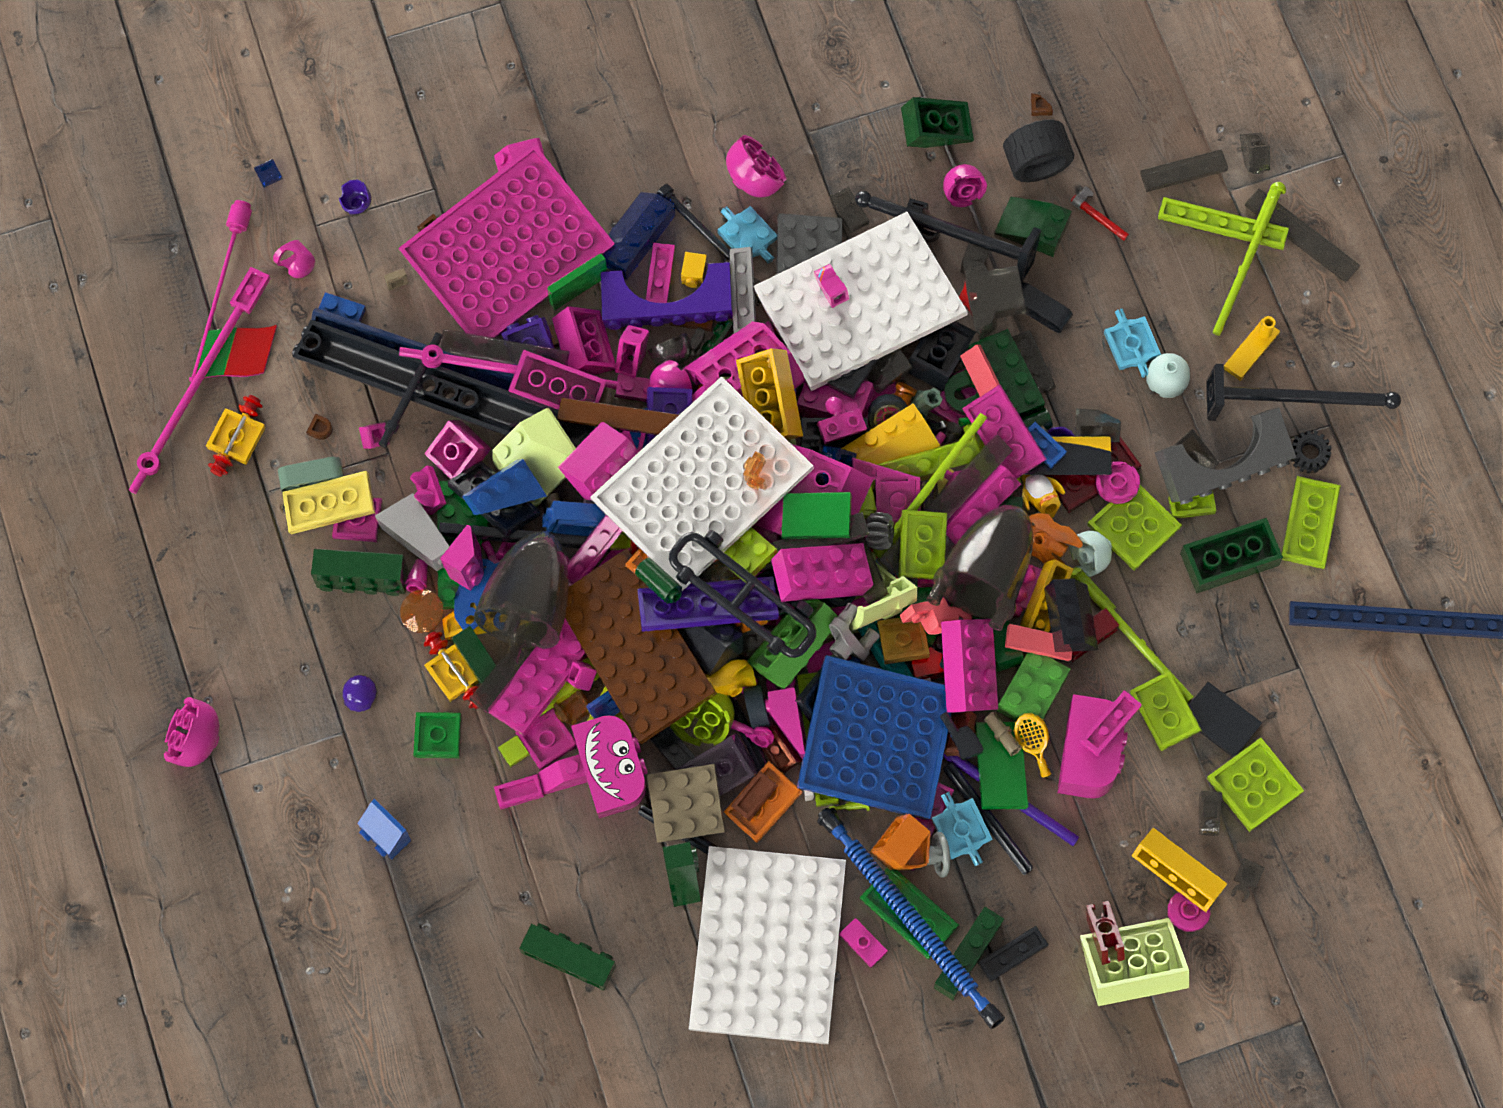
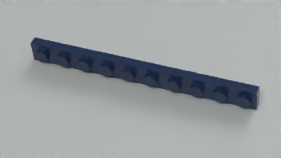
M315 308L312 313L311 320L399 352L400 347L423 350L428 346L319 308ZM443 351V354L458 356V355H455V354H452V353ZM442 363L440 365L443 368L507 391L514 376L512 373Z
M1290 601L1289 625L1503 639V615Z

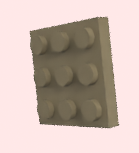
M715 764L647 775L657 843L726 832Z

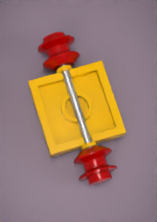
M253 395L244 396L245 404L238 406L242 414L226 408L222 413L206 444L207 449L219 453L212 456L215 462L208 464L211 468L210 472L219 477L228 475L225 469L227 466L232 467L233 465L229 458L247 465L266 428L265 424L251 419L252 417H258L257 408H263L259 398Z
M433 631L425 637L423 645L424 647H431L430 655L438 654V656L424 665L429 674L450 702L464 693L463 700L471 702L468 706L470 709L482 707L487 702L485 699L488 695L480 693L482 686H474L479 681L456 646L452 645L446 649L448 640H441L442 632L436 633V631Z

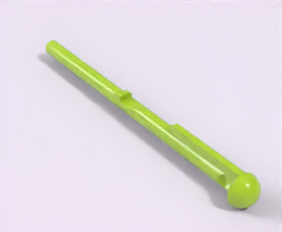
M1275 182L1270 186L1252 229L1255 234L1246 252L1242 266L1239 265L1237 276L1212 333L1220 336L1279 197L1281 194L1286 193V186L1282 182Z
M980 413L907 510L917 511L938 480L942 481L944 474L986 421L987 417ZM901 517L894 525L893 544L889 549H873L876 557H887L900 540Z
M1079 567L1073 568L1070 579H1076L1088 585L1089 596L1102 610L1106 608L1119 624L1118 628L1160 674L1169 671L1146 645V642L1143 639L1140 640L1128 624L1114 610L1116 606L1086 575L1083 569ZM1173 675L1188 703L1194 696Z

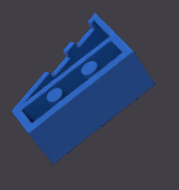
M519 459L462 497L473 514L479 515L547 497L524 459Z

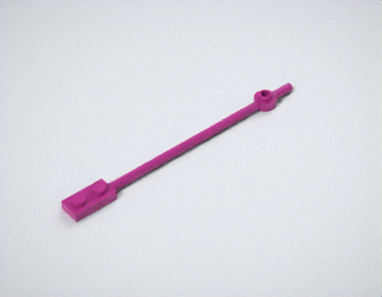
M250 267L230 301L231 306L235 307L200 369L151 452H146L139 456L137 466L140 471L129 488L130 492L137 494L145 478L159 471L161 466L158 459L159 454L242 312L248 314L252 312L271 279L270 275L253 267ZM148 463H153L151 468H146Z
M428 345L423 350L400 347L399 356L421 359L422 363L428 368H437L442 363H449L515 374L517 365L443 354L442 349L437 345ZM433 352V353H435L437 356H436V357H430V356H429V353ZM618 374L617 381L607 380L605 387L616 390L615 397L647 402V388L650 387L649 379L634 378Z

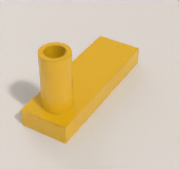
M1267 316L1262 319L1225 363L1224 370L1239 381L1243 379L1279 335L1280 330L1274 327L1276 322L1273 317Z

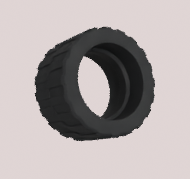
M1054 119L1035 121L1024 125L1011 133L1003 143V149L1013 177L1020 182H1037L1055 176L1065 170L1073 162L1075 156L1063 123Z

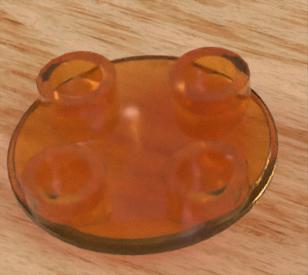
M425 589L410 593L404 599L400 608L402 623L408 630L414 633L433 632L443 615L442 600L434 592Z

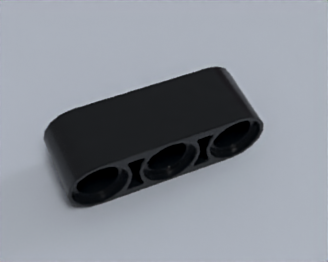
M1023 282L1020 287L1018 286L1009 298V302L1015 308L1056 333H1061L1073 316L1071 310L1026 282Z

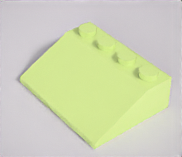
M1169 918L1118 928L1124 944L1125 960L1118 962L1117 951L1112 946L1108 948V957H1110L1111 962L1105 965L1101 964L1092 934L1080 935L1098 1006L1189 988V969L1173 924Z

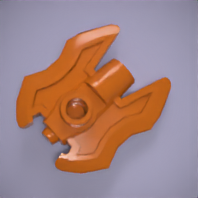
M1037 513L1030 515L1028 520L1035 525L1028 527L1026 531L1028 537H1026V534H1019V542L1025 554L1035 556L1043 564L1054 559L1065 564L1060 558L1064 556L1069 548L1066 544L1078 548L1083 546L1079 537L1070 527L1059 525L1049 514Z

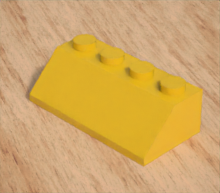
M771 348L736 360L743 398L787 441L802 437L803 432L787 350Z
M913 403L838 451L846 465L852 467V457L873 464H880L941 446Z

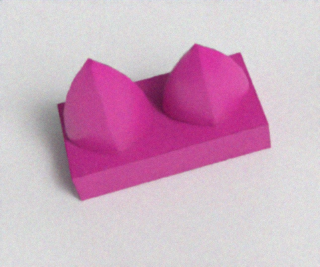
M427 465L422 470L411 475L410 479L417 488V492L414 494L415 499L423 505L427 514L433 515L446 504L433 466Z
M1021 562L1006 600L1019 605L1026 611L1042 569L1032 564Z

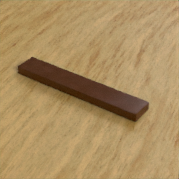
M562 398L557 419L562 422L598 426L601 422H604L617 430L658 435L679 415Z

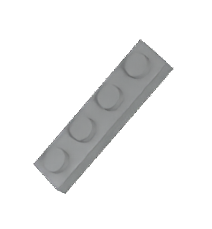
M751 247L729 249L734 334L752 321L756 322L755 291L753 288V252Z

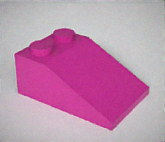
M795 688L768 692V699H765L766 711L769 717H773L777 726L803 760L806 739L801 709L795 701L798 694Z

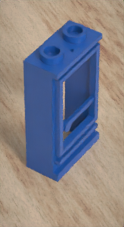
M553 501L550 508H547L546 514H543L542 526L546 527V532L589 536L606 514L596 504Z

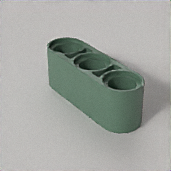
M327 457L279 468L278 476L281 492L343 477L341 459L339 457Z

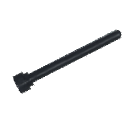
M664 184L657 191L656 197L662 202L670 203L727 260H730L729 249L675 197L674 189L669 184Z

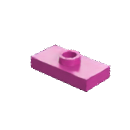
M856 918L839 933V936L870 968L888 953L886 948Z

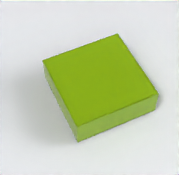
M517 735L498 747V750L510 767L529 756V752Z

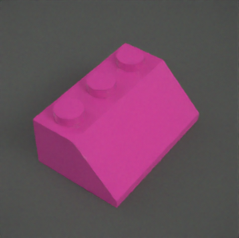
M568 306L552 318L566 366L591 375L615 370L616 363L600 310Z
M601 422L558 468L585 500H591L590 497L639 452L627 437L606 423Z

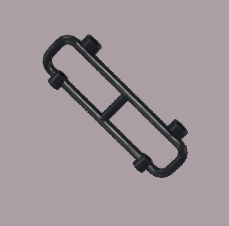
M709 530L704 537L698 533L689 532L678 539L669 552V562L673 569L678 572L676 578L679 582L686 585L690 581L769 643L766 648L770 653L778 655L781 652L789 658H797L809 649L816 638L817 630L815 624L809 619L814 609L807 602L799 600L795 607L787 601L781 602L780 596L719 549L724 540L713 530ZM694 541L747 582L732 602L695 575L691 568L678 561V554L688 542ZM754 588L807 629V636L796 649L789 648L781 638L772 635L739 609V606Z

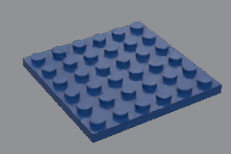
M826 655L822 665L797 788L930 820L948 729L940 718L941 714L947 712L945 685Z

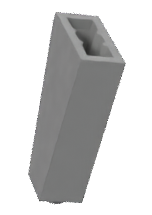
M413 493L375 515L379 526L384 532L434 570L438 571L444 568L440 558L450 546L422 505L415 499Z

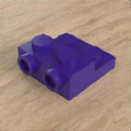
M532 316L526 319V324L521 326L519 323L506 327L508 331L502 333L513 365H518L523 350L550 360L558 358L545 317Z

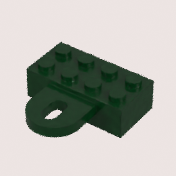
M1008 329L968 345V350L977 344L981 345L1000 385L1020 417L1044 408L1045 401ZM967 369L953 375L948 380L944 392L948 407L960 415H966L962 408L980 397L978 392L964 400H958L954 396L956 392L968 387L974 388L977 392Z

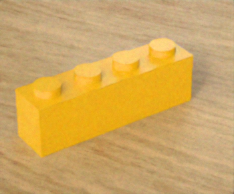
M1055 559L1044 563L1020 626L1045 632L1050 631L1051 627L1044 588L1053 579H1070L1073 568Z
M1155 828L1151 829L1132 854L1133 858L1204 912H1207L1227 886V883L1219 876L1215 875Z

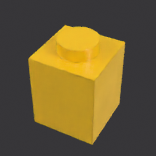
M685 252L681 273L682 284L691 288L701 286L705 278L707 255Z

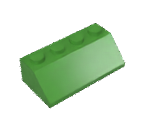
M817 599L806 601L814 609L809 619L815 624L817 631L814 642L802 656L789 658L781 652L778 655H774L767 650L766 646L769 643L764 640L747 661L751 667L773 684L783 689L790 685L801 668L807 665L815 651L822 647L824 640L831 634L829 629L830 623L835 617H838L822 601ZM786 614L771 634L781 638L789 648L796 649L805 639L808 631L793 617Z

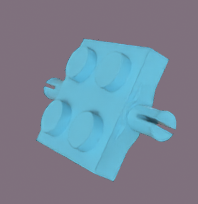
M728 206L723 208L721 213L728 221L718 228L717 234L731 249L751 247L753 257L761 255L767 263L772 262L774 256L769 253L767 248L777 240V234L751 206L736 215Z
M1118 309L1115 311L1119 323L1105 329L1104 335L1119 371L1138 366L1141 377L1143 378L1145 375L1147 377L1149 372L1146 363L1161 355L1145 316L1138 319H1127L1124 310L1120 309L1119 311Z
M950 792L941 795L947 808L942 813L932 817L931 820L936 831L942 832L948 841L950 860L960 855L969 854L974 866L983 863L977 850L983 844L993 839L973 798L963 803L955 804Z

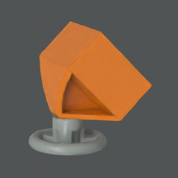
M910 814L896 817L869 852L889 870H910L933 865L937 875L942 878L946 877L950 870V850L945 835L942 832H936L933 835L930 846V831Z

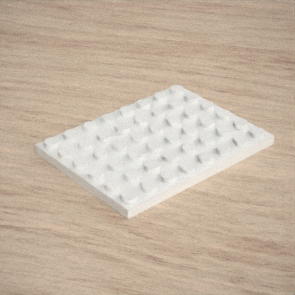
M908 212L753 286L757 297L783 343L792 353L804 374L805 381L811 391L827 384L831 380L834 381L840 378L843 374L850 373L853 369L856 370L874 359L877 360L967 316L966 308ZM827 264L833 267L836 275L847 287L849 300L834 308L830 306L814 276V271Z
M720 377L590 498L649 558L682 586L683 591L691 582L689 581L686 585L679 582L676 578L678 572L673 569L669 562V552L681 536L689 532H695L704 537L709 530H713L723 538L724 542L719 549L725 552L814 469V466L723 377ZM694 541L688 542L678 554V561L691 568L697 576L717 559Z
M709 846L689 1030L828 1044L846 860Z

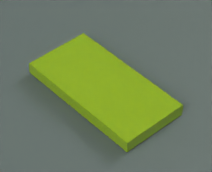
M1300 476L1296 477L1282 548V560L1321 569L1325 568L1341 485Z

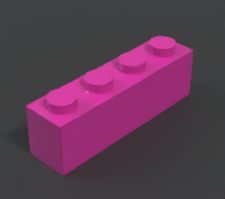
M999 464L947 514L946 537L949 541L958 546L1021 483L1007 468Z

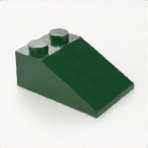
M913 97L901 107L907 147L929 148L974 141L968 102Z
M1011 196L994 234L1024 245L1034 227L1041 229V236L1037 251L1054 257L1070 222L1072 211L1049 202Z

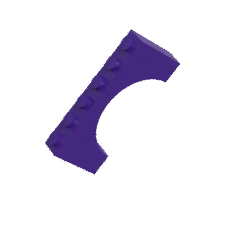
M730 262L708 264L707 275L701 286L688 297L670 303L650 302L635 295L626 285L623 271L601 272L602 321L605 328L617 330L629 325L639 328L642 325L658 327L669 322L675 325H682L689 321L705 323L708 320L724 322L728 319H733Z

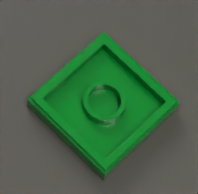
M416 712L414 758L459 759L462 714Z

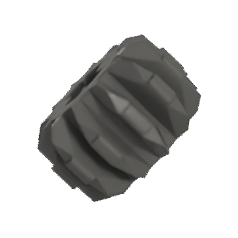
M871 513L867 518L865 533L869 548L884 550L889 549L893 544L894 522L892 516L888 513Z

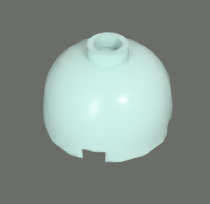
M1165 353L1157 356L1149 365L1146 382L1153 392L1155 391L1160 394L1159 396L1174 398L1181 395L1190 382V368L1181 356Z
M1085 531L1077 534L1083 546L1078 548L1069 545L1072 560L1077 559L1081 565L1078 567L1083 569L1089 577L1105 570L1112 556L1110 541L1096 531Z

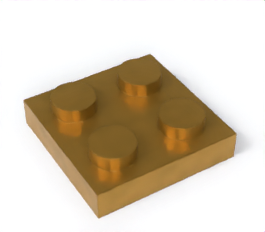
M901 618L877 621L885 664L929 658L926 633L921 622L913 623L911 621L903 623Z

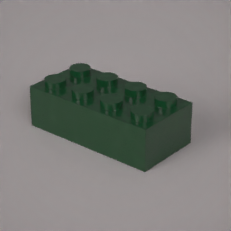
M1267 517L1185 544L1180 552L1196 594L1277 567L1283 559Z
M314 549L311 576L316 587L322 591L331 592L333 589H339L345 593L364 591V593L370 595L383 592L390 596H399V594L406 593L405 581L408 575V567L402 554Z

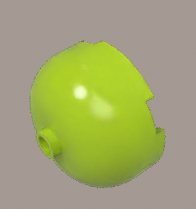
M717 693V695L671 724L670 728L683 741L700 746L701 742L714 744L715 746L727 737L734 721L733 703L728 695ZM694 717L698 721L693 729V733L699 739L689 736L683 729L691 725ZM718 725L716 732L712 734L715 726Z

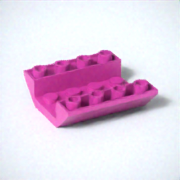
M754 321L683 368L696 385L699 383L704 385L709 382L712 386L720 378L721 374L729 373L731 377L726 379V381L743 397L736 360L753 355L758 349L768 350L774 348L787 350L794 389L805 382L804 374L787 347L764 323Z
M793 445L814 466V469L787 494L851 492V532L874 479L853 467L811 449ZM822 473L829 477L828 483L823 486L816 482V477ZM783 498L757 521L756 527L782 536ZM848 538L790 540L806 547L845 545Z

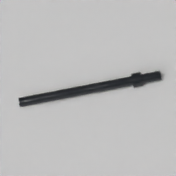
M436 332L429 345L439 346L443 335ZM431 352L429 356L433 357L435 353ZM422 361L415 371L391 420H388L384 427L385 432L379 442V445L383 448H387L393 434L397 433L400 427L399 422L427 369Z

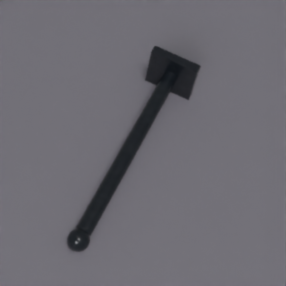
M860 191L855 196V202L861 208L869 207L893 217L908 212L916 225L1018 260L1013 285L1019 287L1022 285L1035 262L1041 236V229L1034 227L1023 247L1020 248L871 196L867 191Z
M1215 364L1206 380L1208 421H1216L1225 405V399L1386 406L1389 409H1396L1401 404V396L1396 392H1389L1385 395L1384 393L1224 386L1223 364Z

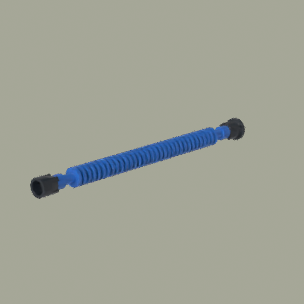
M828 807L823 809L818 814L817 823L823 826L829 833H832L837 840L843 842L846 846L844 852L848 854L847 856L855 863L862 874L866 876L870 884L877 889L876 891L884 898L891 909L895 911V914L902 920L903 924L910 929L909 931L917 938L928 954L932 956L936 964L947 974V977L951 979V982L954 983L955 987L958 988L964 997L970 996L976 1003L975 1007L990 1029H994L1004 1021L1005 1016L986 997H982L976 990L979 985L971 978L965 968L959 964L960 962L952 955L951 951L944 946L945 944L937 937L926 921L922 919V916L911 903L907 901L902 892L896 888L897 886L889 879L882 868L878 866L873 857L867 853L868 851L860 844L859 840H852L849 837L844 823L837 815V810L835 808L829 809Z

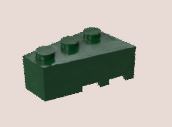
M690 842L662 847L674 907L701 902L696 872H700L696 848L691 849Z

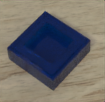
M273 159L254 167L263 188L283 179Z

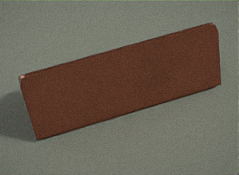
M771 725L769 729L774 735V741L768 747L761 748L771 763L784 774L800 764L802 759L777 725Z

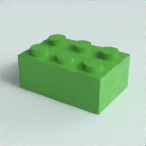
M1028 652L1002 697L997 712L1015 722L1024 713L1036 714L1044 721L1069 676L1070 668L1050 657Z

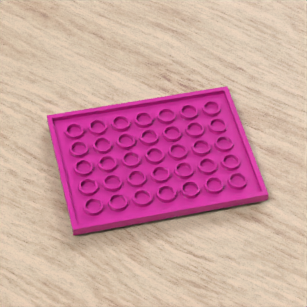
M534 144L399 247V251L478 350H480L504 332L507 326L517 322L548 298V286L598 254H605L615 246V243Z

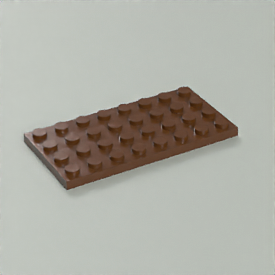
M626 548L554 596L553 599L638 742L643 744L717 695V692L678 628L642 632L638 589L649 587L625 566L633 556L630 550Z

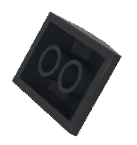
M954 321L922 337L909 359L905 372L944 391L948 380L953 376L961 361L960 355L966 352L976 331Z

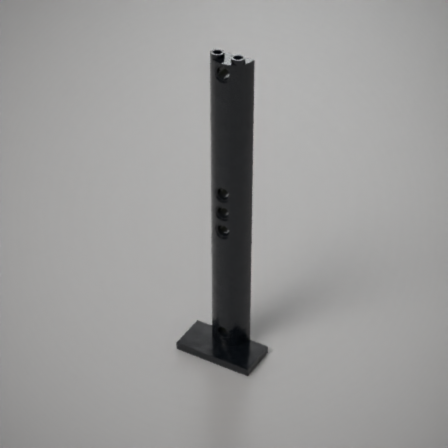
M310 320L308 326L303 328L302 338L292 351V357L401 398L421 362V359L399 356V351L314 320ZM312 344H317L316 347L309 348ZM441 366L437 368L427 367L411 399L412 402L505 436L520 422L546 408H550L556 419L559 412L558 409ZM435 386L432 391H426L428 387ZM450 393L455 394L452 398H446ZM468 401H475L472 405H465ZM557 419L575 448L597 427L562 422ZM615 429V430L618 431L619 433H621V432L624 431V430H617V429Z

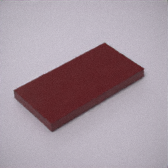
M1116 431L1108 436L1111 438V462L1122 461L1131 467L1133 466L1136 470L1141 469L1142 465ZM1045 475V477L1057 480L1062 485L1065 494L1062 495L1058 491L1056 492L1068 513L1099 495L1096 489L1097 475Z

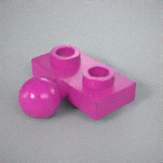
M831 397L826 401L825 408L834 417L817 423L824 444L866 431L867 427L860 408L842 414L843 403L841 399Z

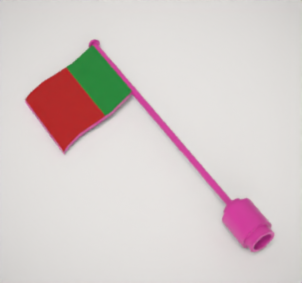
M235 200L230 208L226 226L233 233L192 377H189L190 382L194 379L222 329L210 330L236 235L247 231L252 214L251 204L242 200ZM277 325L263 328L234 327L204 378L217 376L249 377L264 374Z

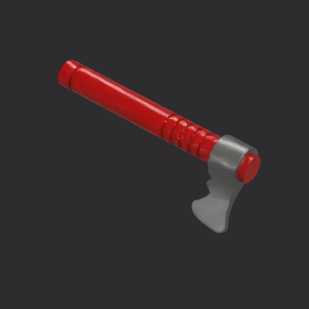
M1084 187L1080 194L1073 196L1071 199L1072 205L1082 209L1123 241L1129 236L1127 232L1085 202L1087 197L1093 196V192L1088 187Z

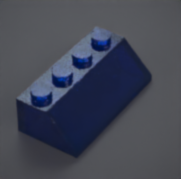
M640 192L608 234L615 245L603 254L606 259V267L611 271H623L625 280H627L651 249L653 243L657 241L676 216L675 204L659 194Z

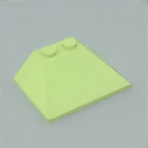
M546 408L520 422L493 449V464L498 471H501L515 460L524 459L548 496L566 479L558 466L576 448L550 408ZM546 497L529 502L537 507Z

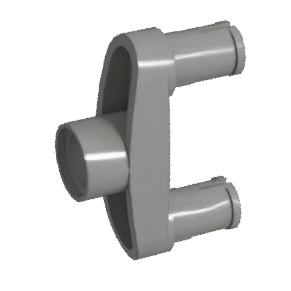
M848 603L842 613L835 617L829 625V629L835 639V642L830 647V651L839 659L847 660L852 655L864 661L869 655V650L879 639L880 635L875 630L868 628L859 641L849 630V625L857 614V607L851 603Z

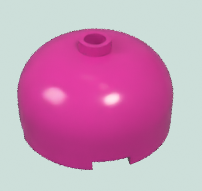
M743 135L730 147L727 153L726 166L729 175L733 179L734 185L747 194L759 198L771 196L784 185L783 182L786 181L785 173L773 156L770 157L767 152L761 149L763 147L762 144L750 136Z
M188 697L184 700V707L181 710H176L165 742H168V752L164 753L165 760L183 767L199 765L209 757L219 742L220 729L219 718L213 707L206 702ZM178 726L188 730V733L185 734L177 731L176 728Z

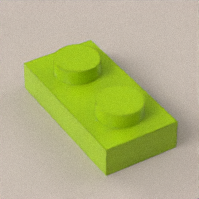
M1213 493L1205 497L1196 495L1192 497V502L1183 505L1180 502H1171L1170 496L1168 497L1170 512L1175 519L1216 514Z

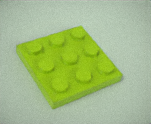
M1141 485L1137 495L1131 501L1123 504H1107L1087 524L1090 529L1099 532L1110 541L1112 550L1133 571L1142 565L1182 527Z
M1259 738L1207 777V780L1249 832L1304 792L1303 788L1262 738Z

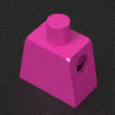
M632 325L626 328L619 340L615 366L616 373L636 378L646 354L649 337L648 330ZM629 355L634 356L632 361L627 358Z

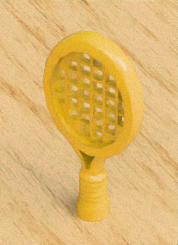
M1024 713L1015 722V739L1025 752L1036 757L1041 777H1047L1051 775V771L1048 768L1043 753L1049 742L1048 728L1038 715Z

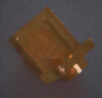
M756 451L752 457L747 459L743 476L750 488L766 490L767 484L765 479L758 477L766 461L764 455Z
M577 690L563 703L555 702L553 704L556 709L555 715L562 723L566 722L574 725L589 713L586 707L589 701L580 690Z

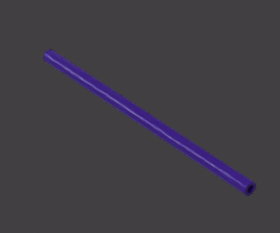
M943 754L944 759L953 762L957 768L979 782V770L975 765L966 759L961 760L958 756H946ZM1029 802L1027 809H1019L1070 845L1074 846L1078 841L1079 836Z

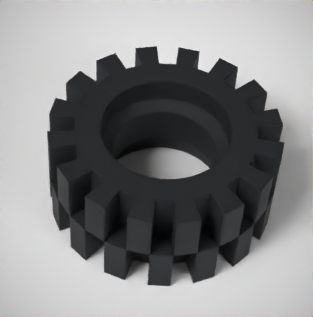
M1311 430L1306 431V434L1302 432L1299 436H1296L1292 443L1296 458L1291 459V462L1294 461L1293 466L1295 468L1299 466V471L1301 472L1304 469L1307 470L1306 473H1311L1312 470L1314 473L1318 472L1319 469L1322 470L1331 456L1332 452L1330 451L1332 447L1328 445L1330 441L1328 439L1324 440L1325 435L1323 434L1318 436V431H1314L1313 434H1311ZM1306 445L1315 446L1318 449L1319 455L1314 459L1306 458L1302 453V448Z

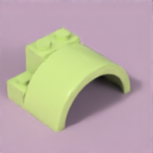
M865 546L864 549L873 586L863 596L869 595L880 601L866 607H857L856 617L849 625L850 631L857 630L881 618L884 620L902 613V608L917 602V586L904 576L897 579L876 563V554Z

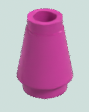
M415 560V564L405 581L406 589L414 594H421L427 588L428 564L423 560Z

